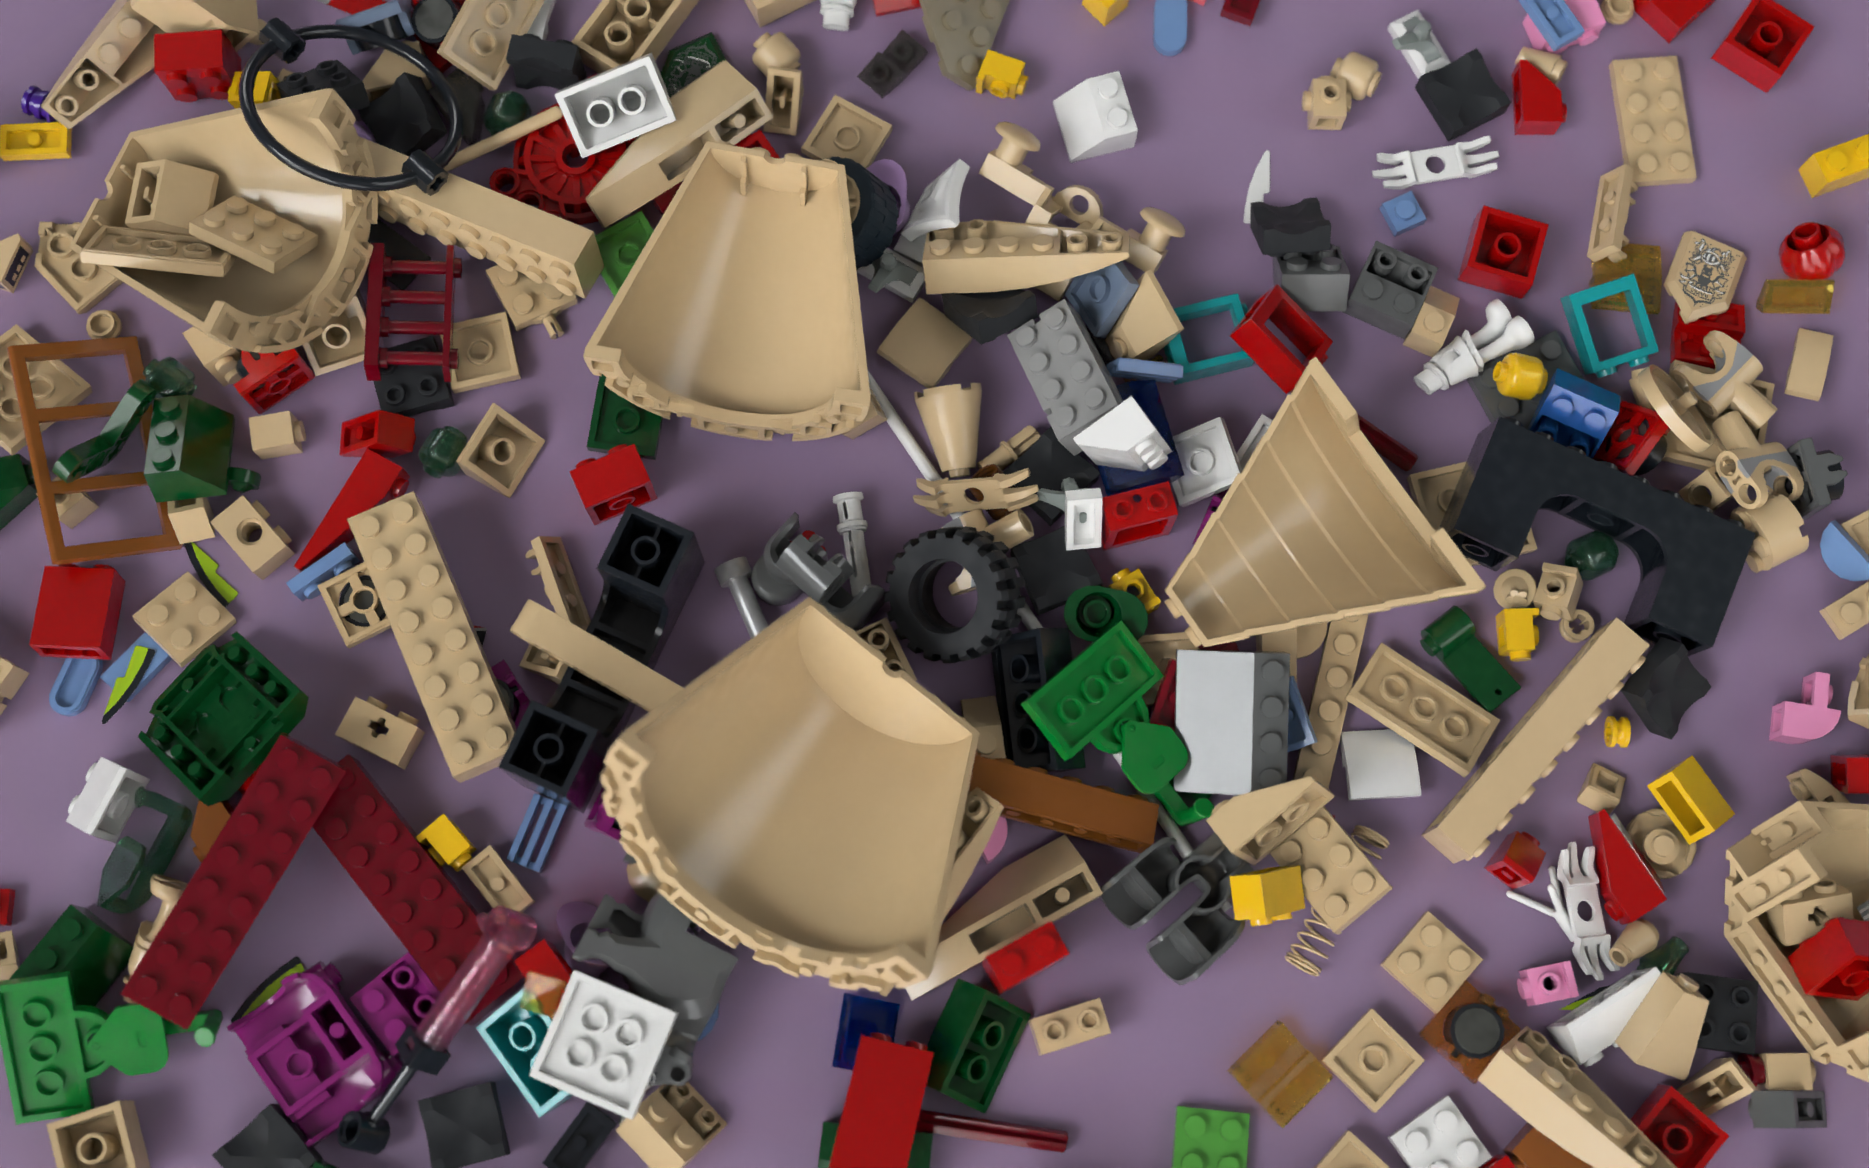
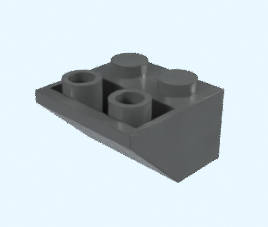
M1375 241L1347 300V309L1343 313L1404 339L1417 318L1438 267Z
M1330 244V250H1321L1311 255L1295 252L1286 253L1282 257H1272L1274 286L1278 284L1304 312L1346 311L1350 272L1339 246Z

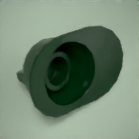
M1086 585L1075 590L1068 597L1064 607V619L1067 627L1075 636L1086 641L1094 642L1110 627L1121 620L1136 640L1143 636L1148 625V613L1144 604L1135 595L1126 591Z

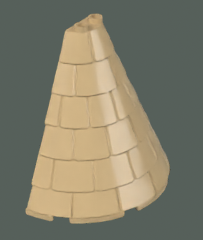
M1314 357L1309 361V365L1306 366L1291 395H1287L1244 469L1235 477L1215 513H1212L1190 553L1186 555L1165 588L1169 598L1164 603L1175 619L1182 615L1190 627L1185 629L1184 632L1197 648L1201 644L1204 647L1249 639L1250 636L1293 630L1299 626L1343 620L1345 617L1390 611L1391 608L1434 602L1441 598L1478 594L1486 588V585L1442 527L1438 531L1433 529L1361 432L1357 411L1319 360Z

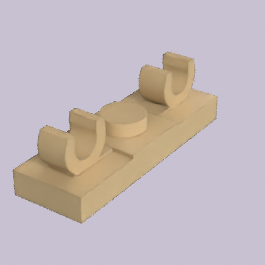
M1627 164L1600 176L1587 257L1594 262L1608 257L1609 260L1617 263L1627 258V254L1621 251V247L1629 244V239L1623 234L1625 224L1627 223L1629 207L1636 202L1630 197V194L1638 189L1637 185L1632 181L1634 169Z
M538 536L531 540L533 549L525 554L526 559L537 558L539 564L536 569L531 571V574L541 575L545 585V593L550 599L551 605L554 606L555 613L586 631L591 620L561 537Z

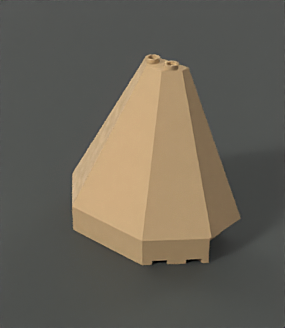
M1799 800L1752 829L1751 834L1726 849V860L1730 861V873L1725 878V904L1729 906L1728 920L1724 922V936L1756 981L1759 982L1763 991L1806 1051L1810 1053L1811 1058L1825 1065L1832 1062L1847 1068V1074L1869 1083V993L1858 1001L1806 995L1788 959V956L1799 948V944L1785 946L1771 936L1768 932L1767 910L1807 887L1814 885V883L1821 879H1831L1852 892L1854 920L1864 921L1857 907L1869 900V804Z

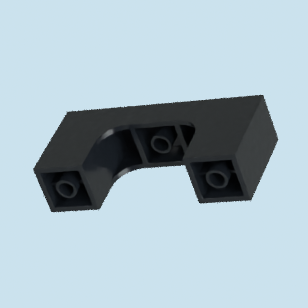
M1498 417L1477 435L1439 529L1444 528L1465 558L1476 561L1478 564L1495 572L1519 558L1537 511H1553L1621 542L1635 555L1640 567V582L1626 616L1625 625L1642 639L1656 644L1661 637L1683 643L1688 650V656L1713 647L1756 533L1745 529V525L1737 520L1723 519L1714 515L1713 510L1706 506L1692 505L1681 500L1682 497L1676 492L1659 490L1649 485L1650 482L1643 477L1624 474L1618 471V467L1610 462L1596 461L1589 458L1583 450L1577 447H1565L1554 442V438L1547 433L1530 431L1522 427V423L1514 418Z
M628 503L597 566V570L604 581L603 591L597 609L586 631L653 670L705 564L695 533ZM568 666L560 685L546 706L531 700L498 767L520 785L584 813L601 779V774L607 766L604 763L606 756L615 741L623 733L636 704Z

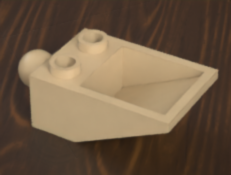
M257 0L131 1V8L167 33L222 29L236 52L248 42L254 45H263L259 40V35L267 22L258 18Z

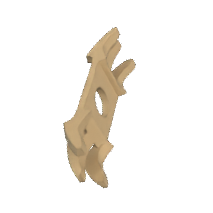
M1029 468L1008 475L996 473L993 477L951 481H949V478L937 481L917 478V487L931 495H913V500L915 503L924 506L930 513L946 517L950 513L972 511L975 509L1005 508L1010 512L1037 502L1039 498L1034 493L1039 491L1038 485L1008 488L1029 477ZM971 487L977 488L983 493L984 499L979 502L972 501L966 496L965 490Z

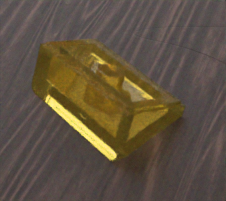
M1766 279L1757 299L1756 309L1762 313L1830 314L1835 281Z

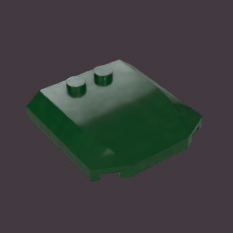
M237 631L231 634L234 639L220 647L212 644L201 651L154 701L149 712L154 716L146 733L141 730L138 738L195 797L207 806L230 799L266 760L283 732L289 735L305 717L309 696Z

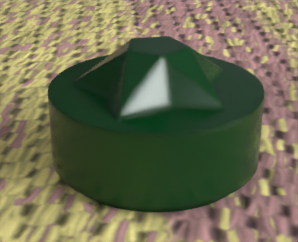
M230 467L228 485L235 491L245 493L250 490L259 489L261 481L259 473L245 468Z

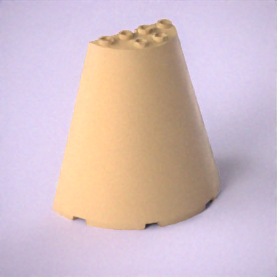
M326 88L255 104L258 115L268 131L277 141L297 156L334 172L361 177H376L367 141L365 138H359L353 126L356 121L354 114L334 89ZM241 108L130 132L104 180L108 190L107 196L102 200L99 198L94 199L69 246L70 249L80 255L82 248L101 226L130 228L125 225L137 163L166 159L215 172L219 175L213 207L232 196L243 198L251 204L271 211L283 219L299 224L303 228L318 234V246L275 274L239 257L225 277L95 265L226 346L257 353L282 352L301 346L325 331L321 327L332 316L339 317L353 299L366 273L369 258L373 251V245L368 242L371 224H377L378 194L377 191H358L331 186L291 169L273 156L257 140L246 123Z
M706 141L586 345L583 354L585 363L594 375H605V386L620 397L669 420L672 412L676 413L677 417L685 416L691 418V427L727 436L772 441L774 433H779L780 435L793 434L792 441L817 440L845 433L853 429L854 421L862 422L865 419L871 399L845 165L838 164L829 159H822L820 161L807 159L795 153L785 154L784 158L778 159L770 157V152L764 148L753 147L750 149L738 147L726 141H719L717 143Z

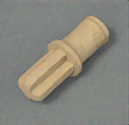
M1028 425L1007 442L1002 440L999 448L983 460L977 462L979 469L990 464H996L1001 471L1021 457L1041 437L1033 426Z

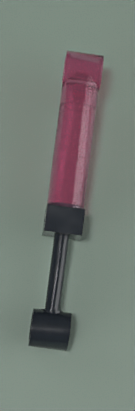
M504 906L493 908L488 915L485 912L477 915L476 920L484 934L417 1027L408 1025L396 1042L395 1046L405 1063L371 1111H366L365 1113L350 1111L342 1118L337 1130L338 1143L342 1147L373 1155L379 1154L386 1147L390 1137V1125L384 1119V1116L417 1070L438 1075L451 1056L447 1049L470 1015L516 951L522 952L532 944L536 934L534 918Z

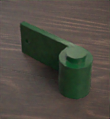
M1452 606L1421 631L1422 639L1420 644L1430 656H1436L1484 710L1491 713L1519 691L1521 686L1474 636L1476 628L1469 616L1458 606Z

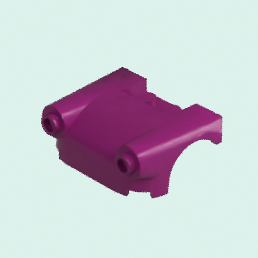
M320 961L302 973L297 972L285 977L280 981L282 987L271 998L249 1014L226 1027L229 1032H235L247 1049L245 1050L247 1059L286 1116L290 1117L293 1123H298L309 1139L305 1142L307 1147L318 1145L336 1131L346 1113L350 1111L360 1112L381 1096L403 1066L399 1057L392 1056L390 1052L387 1054L383 1050L379 1051L339 993L341 989L339 983L343 980V977L331 962L325 965Z

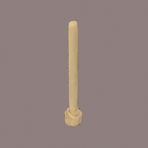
M554 106L456 152L452 160L443 169L446 172L451 171L561 119L563 116L561 108Z

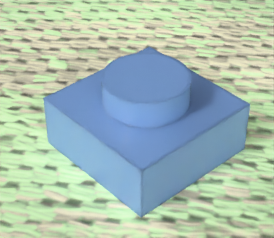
M1412 191L1382 203L1379 208L1394 237L1423 225L1426 221V217Z

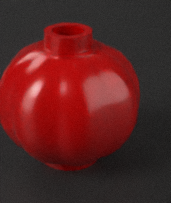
M1806 222L1795 227L1783 239L1779 248L1780 264L1784 273L1793 280L1808 284L1825 282L1840 269L1846 256L1841 234L1830 226L1814 222Z

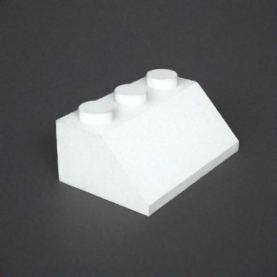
M652 52L565 87L554 94L582 158L677 120L665 83Z
M1132 396L1073 438L1076 444L1096 465L1143 472L1148 468L1154 470L1167 461V455L1172 452Z
M1657 967L1632 971L1546 1028L1564 1055L1572 1058L1577 1065L1583 1063L1585 1067H1588L1602 1059L1604 1055L1601 1051L1611 1044L1615 1048L1619 1047L1615 1040L1661 973Z

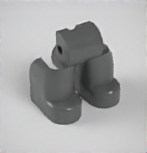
M794 512L768 540L764 547V554L753 567L751 579L755 593L760 600L769 605L783 606L790 604L805 592L814 601L823 605L829 613L844 625L852 628L855 632L862 629L885 604V590L879 585H865L855 598L841 586L855 571L840 552L828 560L827 552L821 547L825 539L816 534H813L808 540L799 534L792 542L789 541L800 528L799 515Z
M1215 832L1199 844L1181 862L1170 849V846L1177 840L1174 837L1163 838L1140 853L1100 887L1103 893L1100 898L1104 905L1119 922L1130 930H1135L1148 922L1187 884L1193 882L1202 892L1199 898L1185 912L1146 944L1147 952L1155 964L1167 977L1178 985L1187 984L1202 975L1237 941L1245 927V920L1232 919L1220 907L1232 896L1230 876L1254 871V869L1248 862L1232 854Z

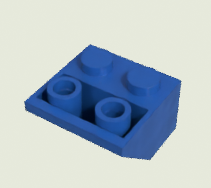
M1557 368L1541 396L1528 430L1547 433L1554 438V442L1565 447H1577L1583 450L1587 457L1593 459L1619 414L1621 396Z

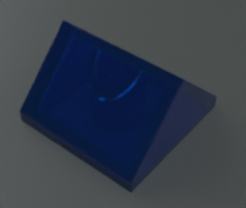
M844 993L832 1067L853 1071L861 1035L870 1037L871 1032L881 1033L892 1038L891 1042L894 1043L900 1004Z

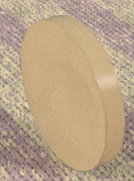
M1654 364L1649 365L1638 374L1639 383L1649 402L1666 425L1682 442L1698 453H1702L1714 444L1712 431L1695 405L1698 399L1690 390L1684 392L1664 370Z

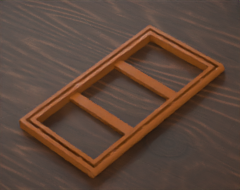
M137 336L12 345L7 347L52 565L180 550L183 544L179 543L168 516L167 502L156 503L163 535L72 546L64 545L55 495L146 486L148 483L143 475L144 471L79 478L68 484L63 480L51 481L39 423L110 417L120 401L36 409L26 362L123 354L130 386H132L140 379L146 381ZM152 403L139 422L145 454L147 453L153 412Z

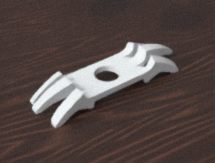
M1490 135L1470 142H1457L1455 145L1414 152L1407 150L1396 154L1377 153V161L1380 163L1398 165L1403 162V165L1372 171L1373 178L1385 179L1386 181H1383L1382 184L1387 189H1406L1417 184L1468 177L1470 179L1497 170V163L1479 167L1475 166L1498 158L1499 153L1498 151H1492L1482 154L1465 155L1491 142ZM1430 157L1440 158L1444 162V170L1440 173L1430 172L1426 167V160Z
M1569 842L1567 849L1561 850L1559 855L1557 879L1563 885L1574 938V947L1571 950L1586 975L1592 974L1597 981L1604 980L1598 956L1610 971H1617L1620 968L1609 956L1611 935L1606 934L1596 886L1599 883V878L1594 870L1595 846L1585 848L1579 867L1576 842ZM1581 901H1586L1592 908V917L1589 921L1582 920L1578 914L1577 908Z

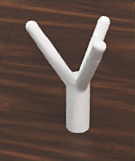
M1554 866L1548 868L1551 884L1547 888L1555 909L1511 890L1506 892L1509 898L1554 917L1571 942L1574 941L1569 913L1563 904Z

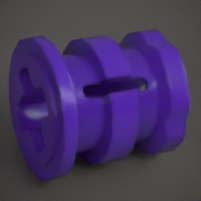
M30 86L23 94L21 100L22 112L29 116L34 115L35 118L47 121V123L58 122L40 107L49 91H42L37 86Z

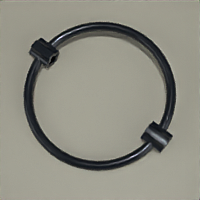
M277 17L267 22L259 35V40L263 45L251 55L242 71L239 82V100L244 119L250 130L273 156L304 176L344 189L389 191L416 185L429 196L439 192L440 188L447 182L449 175L443 168L448 165L460 147L464 131V117L461 103L451 83L429 59L397 39L360 27L325 24L291 29L284 21ZM324 38L348 39L381 47L415 65L439 89L450 115V131L447 141L433 159L420 149L411 153L410 157L403 163L401 170L403 174L361 177L319 167L288 150L275 139L263 124L255 107L253 87L257 73L262 65L274 54L287 64L296 61L299 55L305 51V41Z

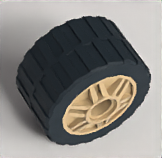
M831 157L829 160L845 165L856 270L861 267L872 264L877 258L879 259L893 241L892 238L898 226L897 218H899L896 206L897 201L891 193V189L862 165L846 157Z

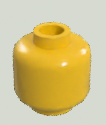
M1509 353L1503 358L1502 362L1499 361L1495 365L1493 380L1496 381L1497 390L1501 395L1520 400H1531L1545 389L1548 372L1544 368L1542 361L1537 357L1520 353Z

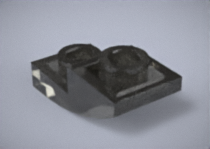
M902 29L884 52L880 53L878 51L857 77L883 99L929 53Z

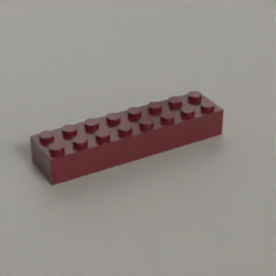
M283 732L120 994L188 1030L345 775L347 768Z
M347 754L337 762L346 767L347 771L312 828L464 1024L473 1026L524 985L527 980L514 963V957L444 868L432 857L428 848L416 839L417 834L368 771L358 759Z

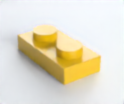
M60 122L0 125V157L4 161L71 158L72 128L67 129Z

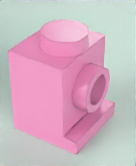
M1570 960L1519 971L1520 978L1517 979V987L1521 998L1526 1000L1527 1006L1579 996ZM1545 977L1550 978L1552 986L1550 991L1543 986Z

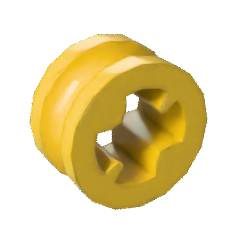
M1608 716L1604 724V741L1606 746L1612 748L1615 744H1618L1621 748H1627L1631 737V726L1628 717L1622 716L1619 720H1616L1614 716Z

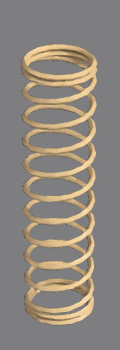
M1356 825L1353 829L1354 832L1350 835L1352 840L1362 851L1379 860L1382 859L1379 854L1361 845L1354 838V835L1381 849H1387L1388 845H1390L1389 841L1368 827ZM1311 907L1312 914L1318 920L1308 918L1304 920V924L1312 933L1306 931L1297 932L1298 938L1305 945L1291 944L1292 952H1286L1285 959L1298 969L1310 975L1319 976V973L1322 971L1321 968L1308 961L1294 949V947H1299L1329 959L1327 955L1306 942L1300 934L1314 937L1331 946H1335V943L1329 941L1308 925L1307 922H1313L1331 929L1315 913L1314 908Z

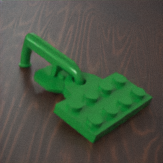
M1121 620L1110 627L1021 703V706L1064 761L1071 759L1089 742L1103 752L1122 754V771L1139 792L1154 794L1179 826H1187L1199 822L1204 818L1212 816L1214 805L1206 798H1199L1192 807L1188 808L1170 785L1169 781L1187 764V749L1170 727L1150 723L1148 708L1142 698V695L1164 675Z
M70 971L0 981V1043L16 1124L70 1117L94 1109L95 1105L90 1078L100 1075L111 1065L129 1076L154 1073L161 1070L169 1058L166 1035L195 1031L194 1038L199 1045L204 1047L211 1046L216 1040L223 1020L222 1012L217 1009L199 1011L188 1030L138 1003L120 1005L110 1015L93 1006L76 1005Z

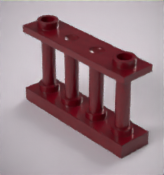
M370 243L373 245V251L369 258L364 369L367 381H381L382 368H388V365L442 366L444 382H452V369H458L459 351L458 349H453L455 280L456 278H462V258L455 257L454 245H447L446 261L393 260L392 256L386 255L384 243ZM393 274L446 275L445 291L391 290V286H386L387 277H392ZM391 304L444 305V321L390 320L389 317H385V307H391ZM390 334L443 335V352L388 351V347H383L384 337H390Z

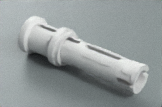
M846 492L837 494L832 499L833 503L837 504L839 524L837 525V531L840 535H843L846 558L855 571L849 577L851 595L855 598L865 585H871L864 532L867 531L868 524L866 520H863L861 500L864 499L863 493Z

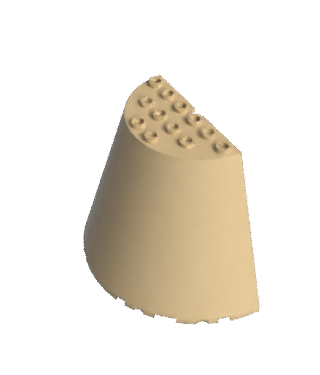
M808 597L620 735L606 756L604 763L607 766L601 774V784L606 789L602 794L604 807L608 816L616 817L622 829L620 831L622 837L619 841L625 851L635 858L641 873L646 877L651 871L661 882L657 890L694 923L730 947L736 949L740 942L756 951L752 958L765 965H774L782 972L798 978L800 974L807 977L816 974L830 978L828 982L831 987L850 990L864 987L871 991H884L888 983L896 982V988L900 989L928 979L933 969L980 732L972 727L965 718L957 715L942 703L936 695L931 694L913 680L907 672L901 670L893 672L885 663L886 657L881 651L873 648L858 636L852 628L844 625L829 613L823 605Z

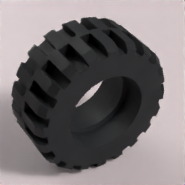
M967 526L929 530L919 534V537L916 539H910L903 545L905 552L895 555L892 560V565L896 566L895 570L888 571L885 580L886 583H890V589L884 592V602H890L891 611L886 613L889 622H896L898 628L895 630V633L899 639H908L910 642L907 644V647L915 654L924 652V658L933 662L941 660L943 663H956L990 654L998 649V645L1006 643L1011 638L1012 632L1009 629L1018 627L1022 618L1021 615L1017 614V611L1025 607L1026 597L1020 596V588L1025 587L1023 576L1017 577L1015 569L1020 566L1016 558L1007 557L1006 553L1009 551V548L1002 541L993 542L994 535L986 531L977 532L976 528ZM949 561L957 562L963 566L972 576L977 589L975 613L964 627H956L948 623L938 612L933 599L935 577L939 569Z

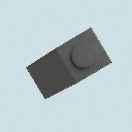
M1754 1091L1751 1093L1748 1111L1750 1118L1753 1120V1128H1827L1824 1091Z

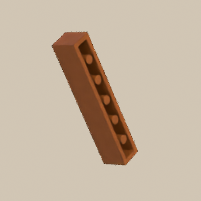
M976 751L968 794L978 787L1004 806L1000 814L1001 817L1136 853H1142L1154 844L1159 804L1148 802V798L1137 794L1122 795L1115 793V789L1109 786L1097 785L1093 787L1085 785L1076 777L1064 776L1060 778L1052 776L1043 768L1030 767L1026 769L1015 766L1012 760L1006 758H996L993 760L982 757L981 753Z

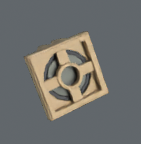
M365 562L317 585L344 643L349 649L391 628Z

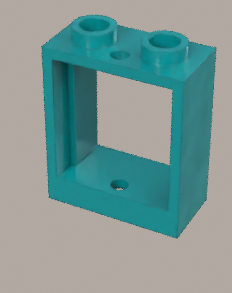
M1634 274L1560 298L1585 375L1596 372L1597 378H1601L1618 372L1616 365L1628 362L1630 367L1649 362L1648 355L1659 352ZM1624 291L1642 348L1599 362L1581 305Z
M1236 293L1174 308V311L1180 322L1230 311L1234 328H1236L1248 312V307L1246 303L1241 304L1239 295ZM1180 333L1163 347L1168 363L1181 364L1183 366V378L1173 381L1174 385L1251 367L1254 363L1253 359L1241 348L1239 352L1189 364Z

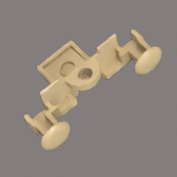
M1000 122L996 125L995 129L1003 139L998 148L988 153L979 174L1034 206L1025 222L1026 224L1056 226L1051 223V220L1057 214L1062 213L1080 224L1076 227L1078 229L1130 233L1129 258L1125 259V261L1144 272L1152 270L1153 273L1158 270L1168 252L1166 247L1172 236L1179 238L1185 236V227L1178 219L1154 207H1145L1140 211L1142 218L1148 222L1142 234L1132 228L1126 231L1103 217V204L1099 196L1091 188L1083 185H1070L1059 191L1054 197L1051 196L1055 188L1031 175L1033 170L1022 164L1028 151L1036 152L1040 150L1041 144L1038 138L1026 128L1014 123ZM1076 195H1082L1087 199L1089 207L1086 212H1079L1074 208L1073 199ZM1073 278L1035 287L1060 301Z

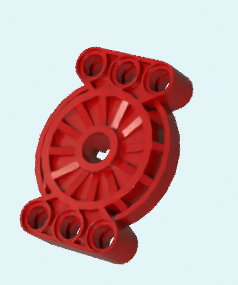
M556 103V104H554V105H552V106H550V107H547V108L543 109L542 111H540L539 113H541V112H543V111H545V110H547V109H550V108H552V107H554V106H559V104ZM563 115L561 119L518 138L514 147V168L502 167L495 170L490 176V188L525 204L538 205V209L577 225L598 222L585 198L637 137L587 156L588 160L583 166L572 168L567 166L568 160L566 156L569 154L572 158L581 156ZM505 184H514L510 191H500Z

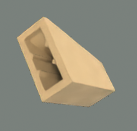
M1662 972L1615 1040V1043L1636 1064L1685 1081L1690 1072L1709 1001L1698 991L1699 984L1684 974L1676 977Z

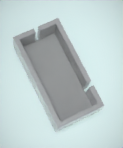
M1063 299L1039 314L1041 321L1036 323L1034 319H1031L1007 336L1044 412L1048 415L1046 417L1058 441L1075 456L1083 450L1076 444L1073 438L1121 404L1123 399L1081 316Z

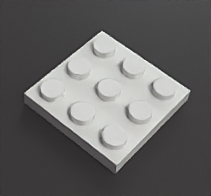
M574 970L529 1076L633 1120L671 1033L678 1012L579 970Z

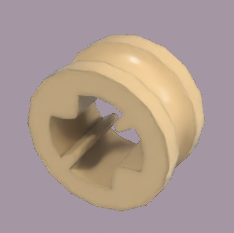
M1576 609L1572 620L1561 619L1559 623L1560 634L1571 643L1582 642L1593 633L1594 620L1588 612ZM1576 618L1581 621L1579 625H1584V630L1577 634L1572 632L1574 627H1569V623L1573 622Z

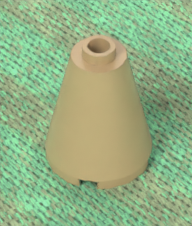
M970 383L971 387L961 388V384H952L923 389V393L914 392L915 403L941 471L949 472L950 478L969 476V469L976 468L982 399L981 383Z

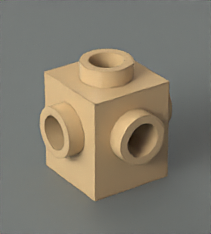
M1321 76L1317 79H1312L1308 91H1303L1302 111H1307L1308 129L1341 130L1347 117V112H1350L1352 102L1351 92H1346V79H1336L1333 76Z

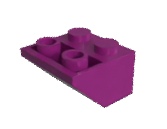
M409 952L349 998L394 1057H401L395 1044L408 1025L417 1027L415 1031L417 1035L420 1028H428L434 1031L453 1010ZM411 1038V1039H410V1044L413 1045V1044H414V1041H413L412 1038Z

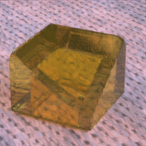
M529 971L520 1008L554 1018L564 995L567 982Z

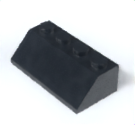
M1037 628L1012 634L1006 643L998 645V649L991 653L1006 759L1012 760L1015 766L1026 769L1030 767L1043 768L1049 773L1086 768L1084 748L1071 759L1064 761L1021 706V703L1073 660L1069 628Z

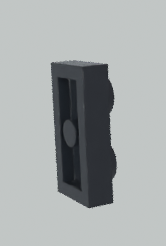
M586 1102L542 1163L548 1168H586L618 1123L590 1102Z

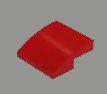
M1675 301L1670 344V364L1674 360L1715 369L1714 361L1709 355L1710 352L1705 347L1703 339L1710 331L1715 330L1727 334L1741 344V339L1746 333L1745 305L1730 303L1727 312L1718 315L1711 314L1701 317L1697 321L1685 324L1679 314L1681 310Z

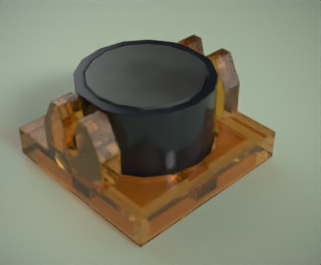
M1465 980L1443 1008L1434 1014L1421 1029L1418 1035L1472 1084H1476L1478 1082L1477 1079L1498 1051L1521 1031V1028L1508 1018L1510 1014L1505 1007H1499L1495 1004V998L1486 993H1480Z

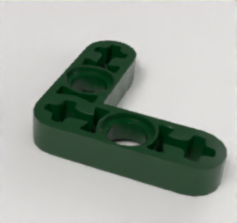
M143 379L134 383L118 404L101 433L67 450L56 461L52 472L68 484L109 464L122 450L157 395V390Z

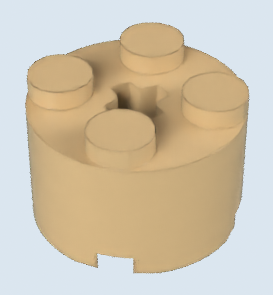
M1774 491L1768 492L1767 501L1762 507L1746 509L1740 506L1730 514V519L1743 523L1745 529L1756 533L1746 558L1749 568L1755 573L1762 570L1768 571L1805 552L1809 546L1808 534L1802 537L1799 528L1804 525L1800 513L1783 494L1774 496Z

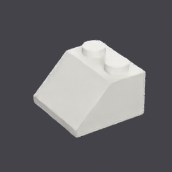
M1119 71L1088 78L1053 101L1054 110L1071 163L1134 147L1138 130Z
M100 757L98 763H94L88 770L86 775L87 783L81 794L77 795L70 803L68 808L69 816L66 822L89 835L116 843L150 779L113 761Z

